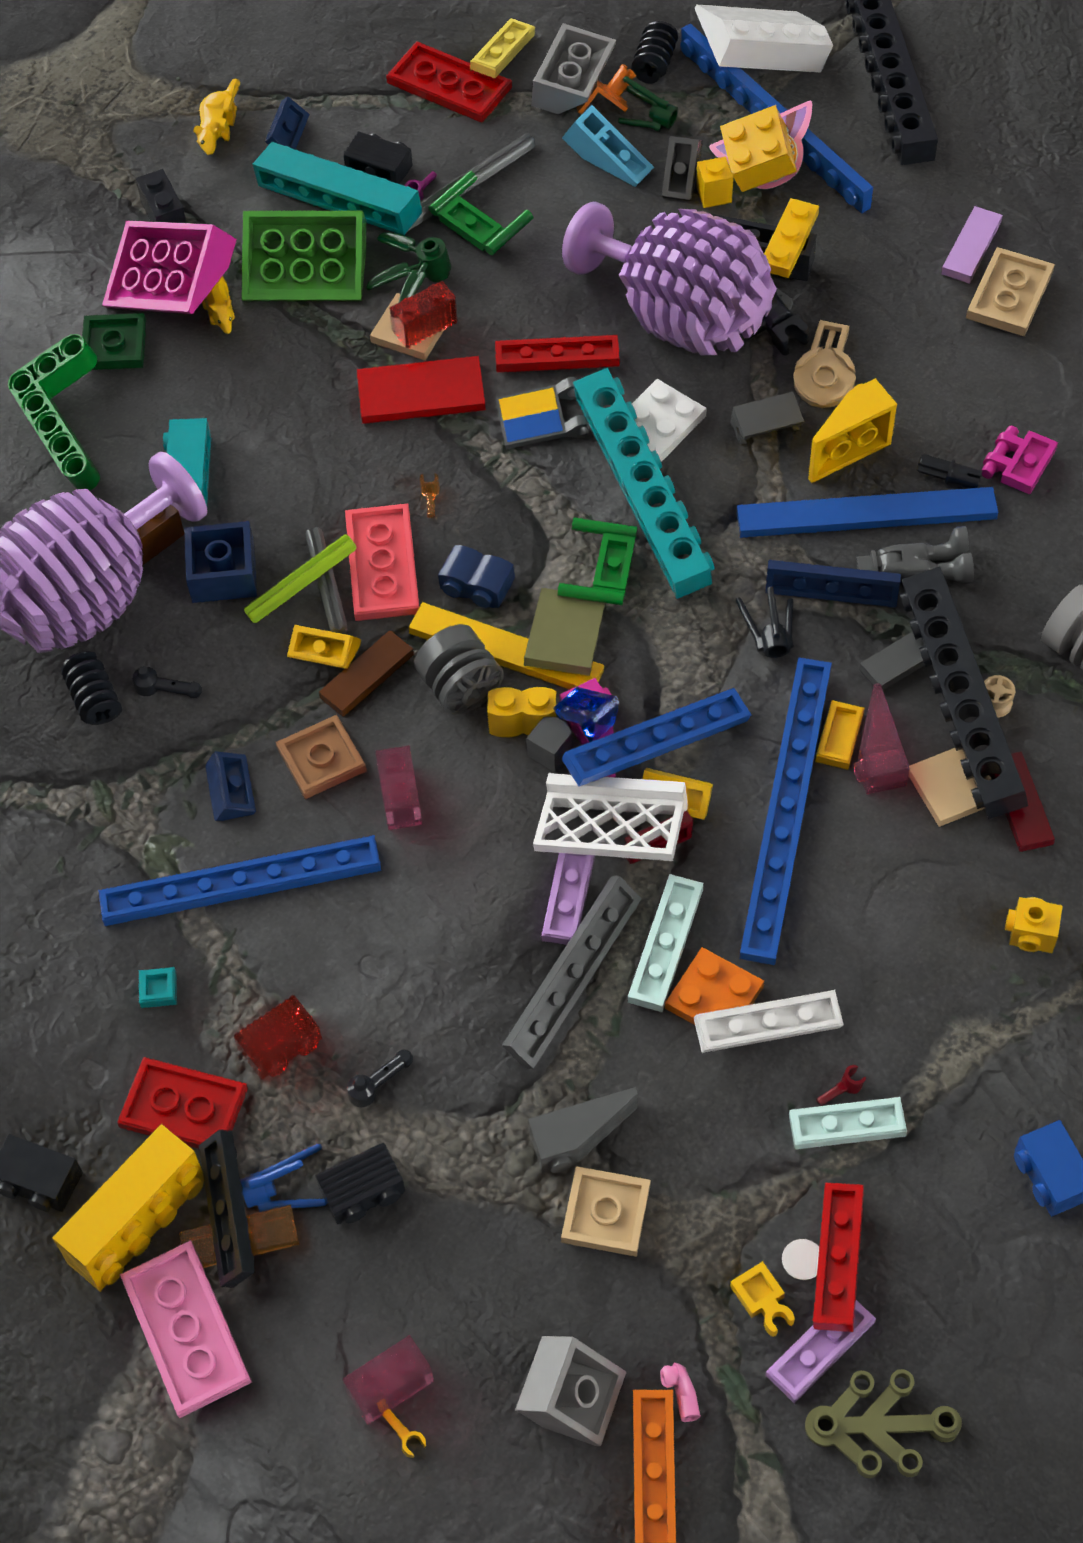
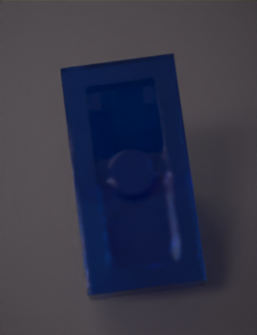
M576 687L553 709L559 719L579 723L589 742L599 739L615 724L619 700L614 695Z

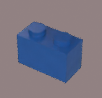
M1061 1120L1020 1136L1015 1148L1014 1159L1019 1170L1023 1174L1027 1173L1032 1181L1033 1194L1041 1207L1046 1206L1051 1217L1082 1204L1083 1158Z

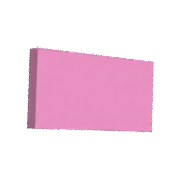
M191 1240L120 1274L179 1418L252 1383Z

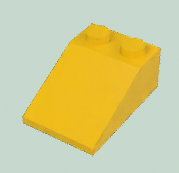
M876 378L865 384H858L848 391L812 439L808 476L811 483L891 445L897 403Z

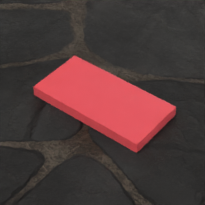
M409 503L345 510L347 535L354 541L357 547L349 555L355 621L416 615L420 606Z

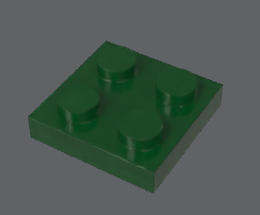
M144 313L84 316L82 337L97 355V364L92 370L143 368L146 333Z

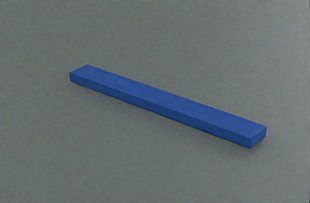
M993 487L737 505L740 538L995 520L998 516Z
M375 835L98 891L102 921L104 926L382 870Z

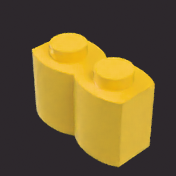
M501 687L488 691L487 713L489 733L497 737H514L522 733L529 735L543 717L557 718L556 691L546 687H533L523 691L515 688Z

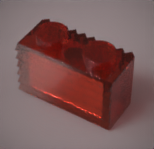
M443 281L432 284L417 294L389 307L392 323L391 329L406 348H411V345H416V342L421 343V340H426L432 334L436 335L442 329H447V326L452 327V324H457L458 321L456 296Z
M291 995L289 999L284 1000L283 1003L266 1012L264 1016H260L258 1020H254L252 1024H248L246 1028L236 1032L234 1039L240 1053H242L262 1080L268 1075L274 1077L281 1074L287 1068L288 1062L299 1054L306 1056L317 1048L318 1041L322 1039L317 1023L296 996Z

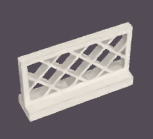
M548 774L546 781L547 795L533 842L534 851L673 861L683 813L688 809L685 782L603 777L578 787L572 775ZM553 807L572 808L558 817L552 811ZM589 809L605 810V812L593 819L585 813ZM622 812L640 813L628 821H625L619 815ZM657 814L673 815L672 818L662 824L654 818ZM579 816L585 824L571 831L565 823ZM613 818L620 826L605 834L599 826ZM648 821L654 828L640 836L633 828ZM557 828L564 834V836L557 840H545V836ZM590 831H593L599 837L591 843L581 842L578 839ZM625 833L633 839V841L626 845H616L613 840ZM660 835L667 841L666 848H654L647 844Z

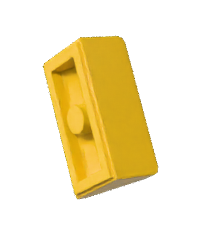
M294 625L287 657L348 669L360 647L361 639L351 635Z

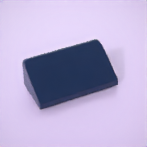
M214 751L206 763L214 820L224 821L254 815L256 809L246 755Z

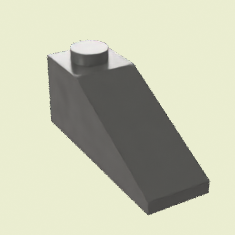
M636 1087L529 1118V1134L542 1173L549 1171L560 1173L570 1169L573 1164L582 1160L638 1108Z

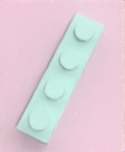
M669 874L628 994V1003L663 1012L703 892L704 883Z

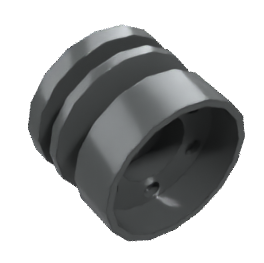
M457 624L437 632L423 644L414 660L415 670L425 684L433 690V695L449 714L459 715L481 706L488 700V691L499 688L504 678L502 667L495 661L493 655L485 650L484 643L469 625Z

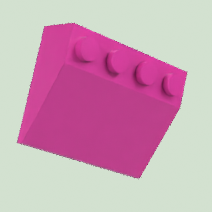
M126 221L102 306L117 309L193 314L229 268L237 239L212 224Z

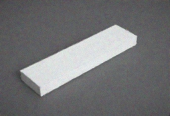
M835 990L696 1014L693 1017L702 1053L841 1028L844 1025Z

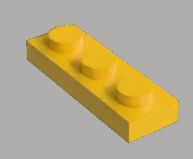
M790 198L764 253L771 267L770 273L789 278L819 214L818 205Z

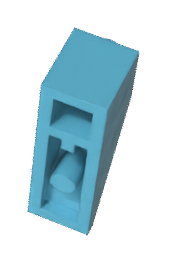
M593 105L572 124L562 137L582 159L634 187L654 168Z

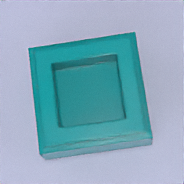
M175 967L139 970V1004L141 1008L177 1005V973Z

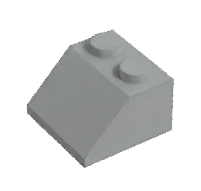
M542 1336L515 1410L543 1428L594 1446H601L626 1371L574 1337Z

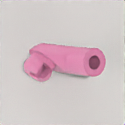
M673 1363V1366H664L660 1371L661 1383L666 1388L674 1386L681 1421L691 1422L699 1419L701 1415L696 1391L686 1367L679 1363Z

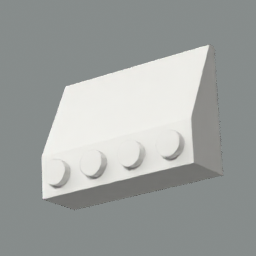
M697 4L695 7L696 14L719 67L821 73L833 47L825 26L797 11Z

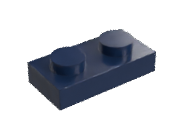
M286 97L280 103L265 142L268 145L274 142L296 150L310 114L290 97Z

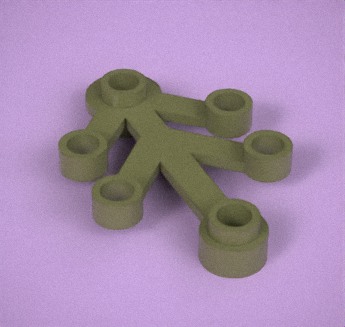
M904 1369L896 1370L891 1375L889 1386L862 1416L845 1417L860 1398L868 1397L873 1391V1376L869 1372L861 1370L852 1375L849 1387L831 1407L818 1406L809 1412L805 1421V1432L808 1438L818 1446H835L856 1465L857 1471L864 1478H874L881 1470V1457L874 1451H863L848 1436V1434H863L897 1464L898 1471L903 1476L914 1477L920 1472L923 1464L921 1455L913 1449H904L887 1433L930 1432L934 1439L940 1442H950L958 1436L962 1427V1420L959 1413L949 1406H940L932 1414L885 1416L901 1397H905L912 1392L914 1377L909 1371ZM899 1377L904 1378L908 1381L909 1387L900 1389L895 1385L894 1380ZM857 1379H864L868 1382L869 1388L860 1390L855 1386L854 1382ZM939 1417H950L953 1421V1426L949 1428L943 1427L939 1423ZM822 1419H827L832 1423L833 1428L830 1431H823L819 1428L818 1422ZM906 1457H911L916 1461L917 1467L915 1469H907L904 1467L902 1460ZM866 1458L874 1460L877 1466L876 1469L872 1471L866 1470L862 1466V1460Z

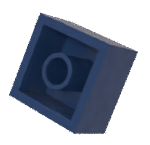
M250 521L184 528L186 582L192 603L257 597L255 544Z

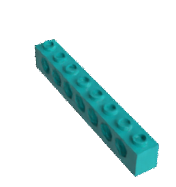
M605 368L574 381L573 386L576 400L676 599L711 585V571L715 570L712 558L708 552L702 553L699 547L702 542L696 527H689L685 520L688 518L686 508L681 500L676 502L673 496L675 488L669 475L663 477L660 471L662 463L656 450L650 451L647 445L650 441L644 426H637L635 422L637 415L631 401L625 403L622 397L625 392L618 377L613 378L609 369ZM618 429H624L621 432H614ZM629 454H637L633 457H627ZM644 478L650 479V480H648V481H646V482H640V481H639V480L644 479ZM657 503L663 504L660 507H651L652 505ZM667 529H676V531L672 533L664 532ZM682 554L690 555L685 559L677 558L679 555Z

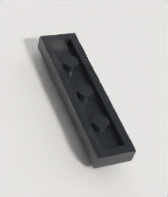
M219 1129L199 1145L220 1287L234 1288L255 1273L254 1256L251 1251L248 1220L245 1214L242 1195L243 1187L239 1177L237 1150L234 1146L233 1133L229 1130Z

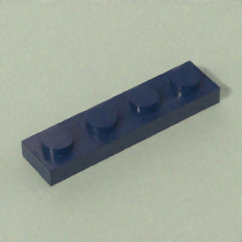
M769 560L765 593H767V588L771 586L774 589V594L897 607L901 574Z

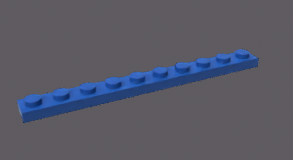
M691 23L681 28L680 48L682 53L694 61L702 72L707 73L715 80L721 89L726 90L739 105H742L751 114L776 105L780 114L787 111L786 108L741 68L719 67L708 39ZM807 129L806 134L801 140L803 144V161L812 171L821 176L829 187L834 188L844 197L849 205H853L861 214L871 209L873 186Z
M798 657L739 959L775 965L831 672L832 663Z

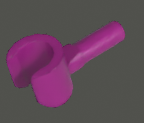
M432 171L422 181L409 180L404 186L418 190L420 201H422L424 198L423 190L437 177V174Z

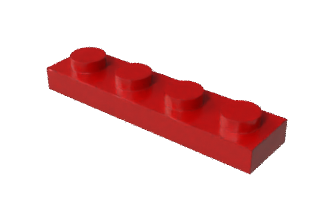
M618 335L495 341L497 373L620 366Z
M825 1183L813 1314V1327L816 1330L854 1332L864 1186L860 1184Z

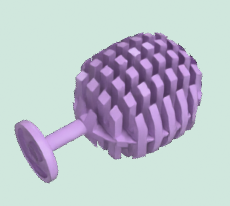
M589 202L575 213L565 232L562 246V257L566 268L576 274H587L596 269L605 256L623 262L624 265L619 277L628 291L626 294L628 303L648 334L652 333L662 341H668L670 344L676 347H683L686 351L692 353L698 352L700 355H717L713 347L714 345L721 351L729 348L731 352H737L744 345L739 334L742 333L744 338H750L753 333L755 335L761 326L764 315L767 317L772 308V299L777 288L770 276V264L755 235L750 230H744L741 225L734 222L729 223L726 219L712 216L704 211L697 212L696 209H679L682 218L679 217L678 213H670L667 216L663 212L659 213L652 220L656 228L653 229L652 226L646 227L636 238L635 244L631 246L613 239V216L605 205L598 202Z
M165 452L156 453L149 460V472L158 490L125 514L100 498L98 501L88 489H77L72 492L75 496L69 492H62L51 496L50 500H40L32 504L29 511L24 509L17 513L13 518V522H6L0 530V629L24 645L26 639L38 653L53 651L51 647L64 649L74 646L77 640L81 642L93 638L97 631L103 632L107 629L113 620H117L124 613L126 606L130 605L141 582L143 553L141 550L142 542L137 529L170 505L174 506L179 511L180 516L188 521L196 522L207 515L205 499L186 469Z

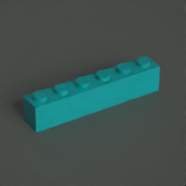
M271 142L252 164L258 186L330 211H363L368 224L397 234L405 235L423 213L419 193L416 189L292 149L288 146Z

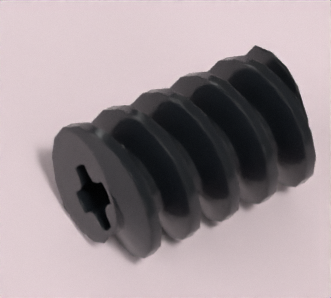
M655 21L645 27L631 65V70L636 74L638 80L653 84L666 74L676 42L678 41V32L674 26L664 21Z
M91 651L79 652L67 658L61 667V674L71 698L74 700L80 719L86 724L101 725L116 719L122 712V706L117 701L118 697L116 692L113 691L112 683L108 681L109 677L107 672L104 671L103 663L97 660L96 653Z

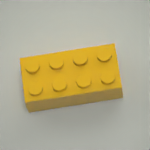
M161 1124L52 1237L68 1265L100 1292L106 1285L115 1283L119 1279L120 1274L123 1273L124 1266L131 1258L141 1255L149 1246L151 1237L160 1228L167 1227L177 1215V1209L187 1199H193L201 1191L204 1177L195 1151Z

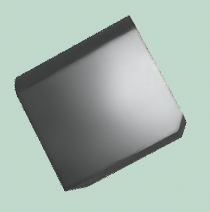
M543 717L526 738L527 756L553 772H557L564 764L562 761L564 753L572 749L569 726L559 718Z

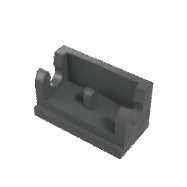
M789 392L734 406L730 423L739 444L742 445L746 444V440L750 437L788 427H792L793 431L800 430V426L804 424V419L794 393Z

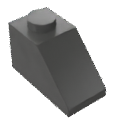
M670 136L661 196L691 200L697 178V162L700 161L703 140Z

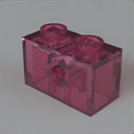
M410 746L375 751L388 830L423 825Z
M410 1335L342 1379L347 1394L367 1425L381 1417L385 1410L393 1409L434 1382L430 1365Z

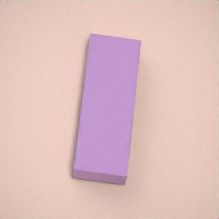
M974 206L942 267L941 274L970 284L1001 224L1003 215Z
M559 853L541 935L542 941L567 945L581 924L595 855Z
M856 1300L854 1332L816 1330L812 1325L766 1371L765 1376L795 1403L875 1323L876 1318Z

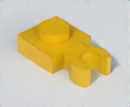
M763 1261L730 1281L731 1289L751 1318L759 1313L763 1314L765 1317L764 1327L770 1336L774 1337L778 1332L776 1325L772 1322L775 1317L784 1318L789 1326L794 1324L795 1318L791 1309L778 1303V1301L784 1298L785 1292Z

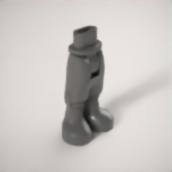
M966 526L954 528L949 541L943 544H898L881 548L877 553L875 550H870V555L856 556L857 569L901 574L900 583H902V579L939 566L945 580L965 584L973 583L974 581L973 557L969 552V538ZM934 561H950L939 564L933 563Z

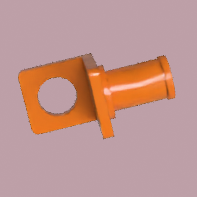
M622 64L608 85L603 84L599 80L597 81L588 101L577 106V112L582 115L598 92L626 112L628 105L621 94L629 84L624 82L623 78L627 76L633 80L636 74L631 69L627 70L628 67Z

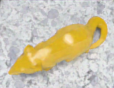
M232 79L227 90L209 94L200 104L201 124L194 127V133L198 138L197 143L207 155L214 153L218 138H223L224 141L230 140L229 126H234L237 106L234 103V97L239 90V79Z
M222 276L202 301V305L208 311L210 323L218 325L225 334H230L235 314L231 305L232 300L229 296L228 285Z

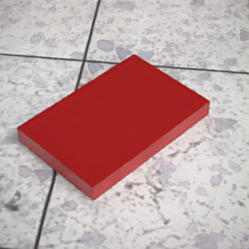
M143 1057L117 1124L119 1128L149 1136L162 1124L185 1144L199 1149V1145L219 1129L233 1130L248 1087L246 1083Z

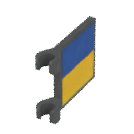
M568 377L556 385L495 398L506 449L567 436L583 438L588 435L587 420L584 415L575 416L565 423L559 398L567 400L576 399L573 382L577 380L575 377Z

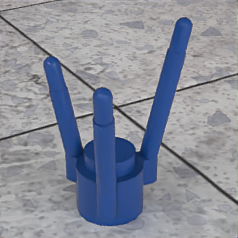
M316 1144L263 1171L241 1178L243 1197L247 1207L250 1208L257 1205L259 1212L262 1213L271 1209L326 1206L325 1199L271 1201L270 1197L277 1195L273 1180L303 1166L301 1160L320 1151L322 1145Z

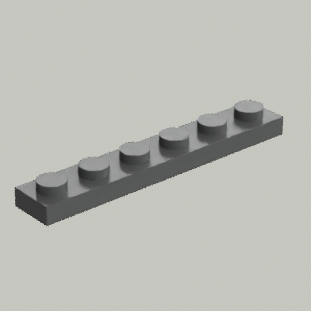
M620 876L610 877L502 1044L524 1068L534 1069L642 898Z

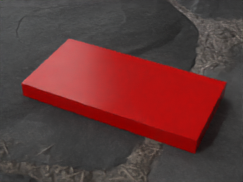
M417 41L386 75L388 84L481 123L485 121L512 89V80L501 75L492 78L470 70L469 62Z
M479 356L357 369L362 424L486 410Z

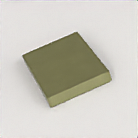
M541 588L524 656V666L590 676L606 603L557 596L558 590Z

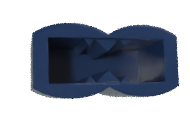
M454 545L438 574L440 589L450 597L470 598L476 605L483 608H499L515 580L514 565L505 559L493 555H483L477 550L466 546Z

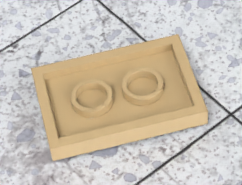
M997 247L967 310L966 319L1025 336L1053 274L1055 264Z

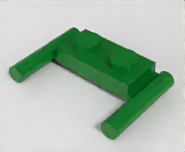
M469 171L428 208L434 216L438 215L440 222L481 251L486 250L489 255H494L533 219V215L529 210H524L507 227L503 228L502 225L459 196L477 180L475 173Z
M574 517L572 530L603 535L593 586L591 588L559 583L557 596L623 606L638 527Z

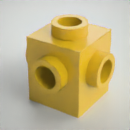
M1019 897L1016 909H1009L1005 930L1011 931L1009 945L1017 946L1027 952L1042 951L1053 953L1058 939L1063 906L1047 903L1036 897Z

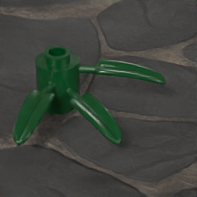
M391 232L379 234L377 237L378 241L404 252H415L419 263L409 266L408 263L404 262L382 271L368 282L367 290H372L408 276L398 302L399 311L401 314L404 313L413 301L425 277L432 282H442L450 275L452 266L445 243L439 238L432 237L421 241L416 247V241L408 236Z

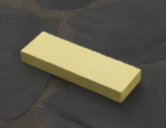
M510 18L470 61V70L496 78L534 37L535 27Z

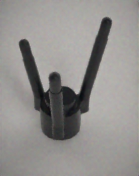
M771 586L767 588L771 624L766 625L763 628V633L760 635L740 597L736 598V604L755 639L757 651H764L765 656L770 658H778L788 654L790 649L794 647L792 640L793 599L789 598L787 600L785 628H783V625L778 620L774 589Z

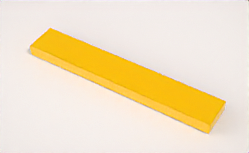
M422 602L409 625V634L426 640L449 626L457 624L469 625L484 643L485 650L493 655L495 661L500 666L569 690L593 678H596L599 682L604 672V665L594 661L590 676L524 666L528 638Z

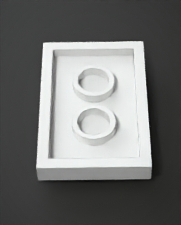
M656 379L632 403L637 415L635 422L638 427L644 426L650 441L647 445L650 451L656 450L661 462L706 417L707 411L706 407L659 379ZM618 429L614 432H621L624 429ZM629 454L627 457H633L637 454Z

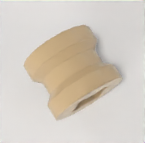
M1001 675L988 677L984 683L997 717L1005 716L1012 708L1016 693L1015 686L1007 677Z

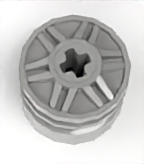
M1083 584L1075 587L1061 601L1046 623L1041 635V642L1059 655L1065 654L1073 648L1069 660L1074 665L1081 664L1080 668L1082 671Z

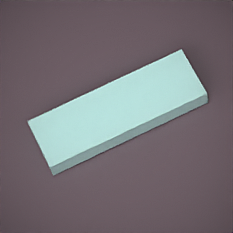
M900 1097L789 1110L795 1150L906 1137L907 1135Z

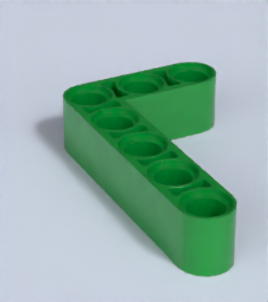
M70 334L14 372L8 380V387L60 471L76 489H88L90 491L99 483L100 474L52 400L58 393L89 373L97 364V355L85 339L79 334Z

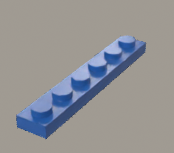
M735 688L568 750L564 753L562 761L578 787L745 723L752 714Z

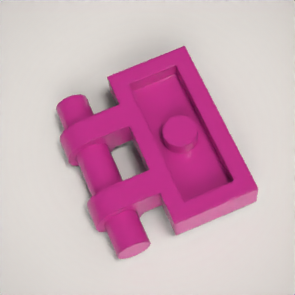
M1008 426L1006 431L1000 433L996 439V447L993 452H989L985 457L982 476L990 479L995 472L1001 471L1003 472L1001 483L1031 494L1056 452L1058 442L1030 430L1025 438L1022 439L1017 436L1019 431L1016 427ZM1007 452H1015L1012 459L1005 456Z

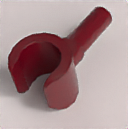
M848 1066L841 1082L816 1098L817 1103L823 1106L844 1092L849 1094L858 1093L862 1089L866 1077L859 1081L852 1080L850 1077L856 1073L858 1066Z

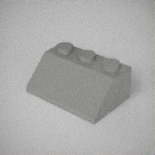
M563 23L533 80L531 106L560 114L586 103L616 45V40Z

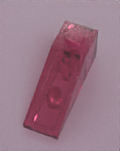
M880 683L873 685L858 762H854L856 780L858 783L863 782L866 794L906 787L910 771Z

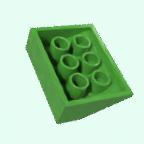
M243 211L242 301H362L367 220L363 211Z

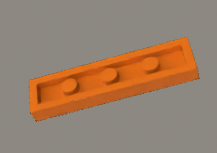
M633 1390L635 1543H676L673 1390Z

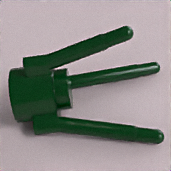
M625 76L623 78V81L630 85L626 88L627 92L651 105L649 118L653 119V121L619 118L618 123L651 128L658 132L661 131L662 127L670 129L676 121L678 107L669 104L668 101L661 99L629 77Z

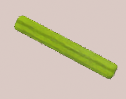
M347 534L341 536L244 608L246 615L253 623L259 622L353 553L357 548L354 541Z

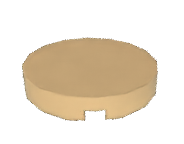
M823 347L813 348L804 353L796 363L793 375L795 390L800 398L811 406L819 408L835 407L842 401L848 391L854 388L856 382L855 366L850 357L840 349L833 347L831 349H823Z

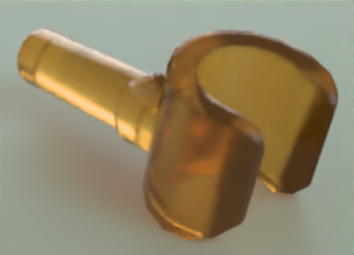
M434 473L435 480L432 482H425L424 475L420 476L421 493L426 496L428 518L435 517L434 499L440 491L439 477L436 473Z

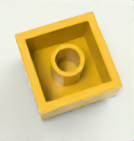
M776 105L720 126L729 166L741 192L797 172L786 125Z

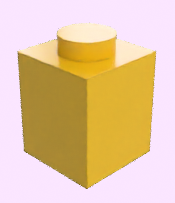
M726 156L697 162L696 188L703 208L732 203L733 175Z

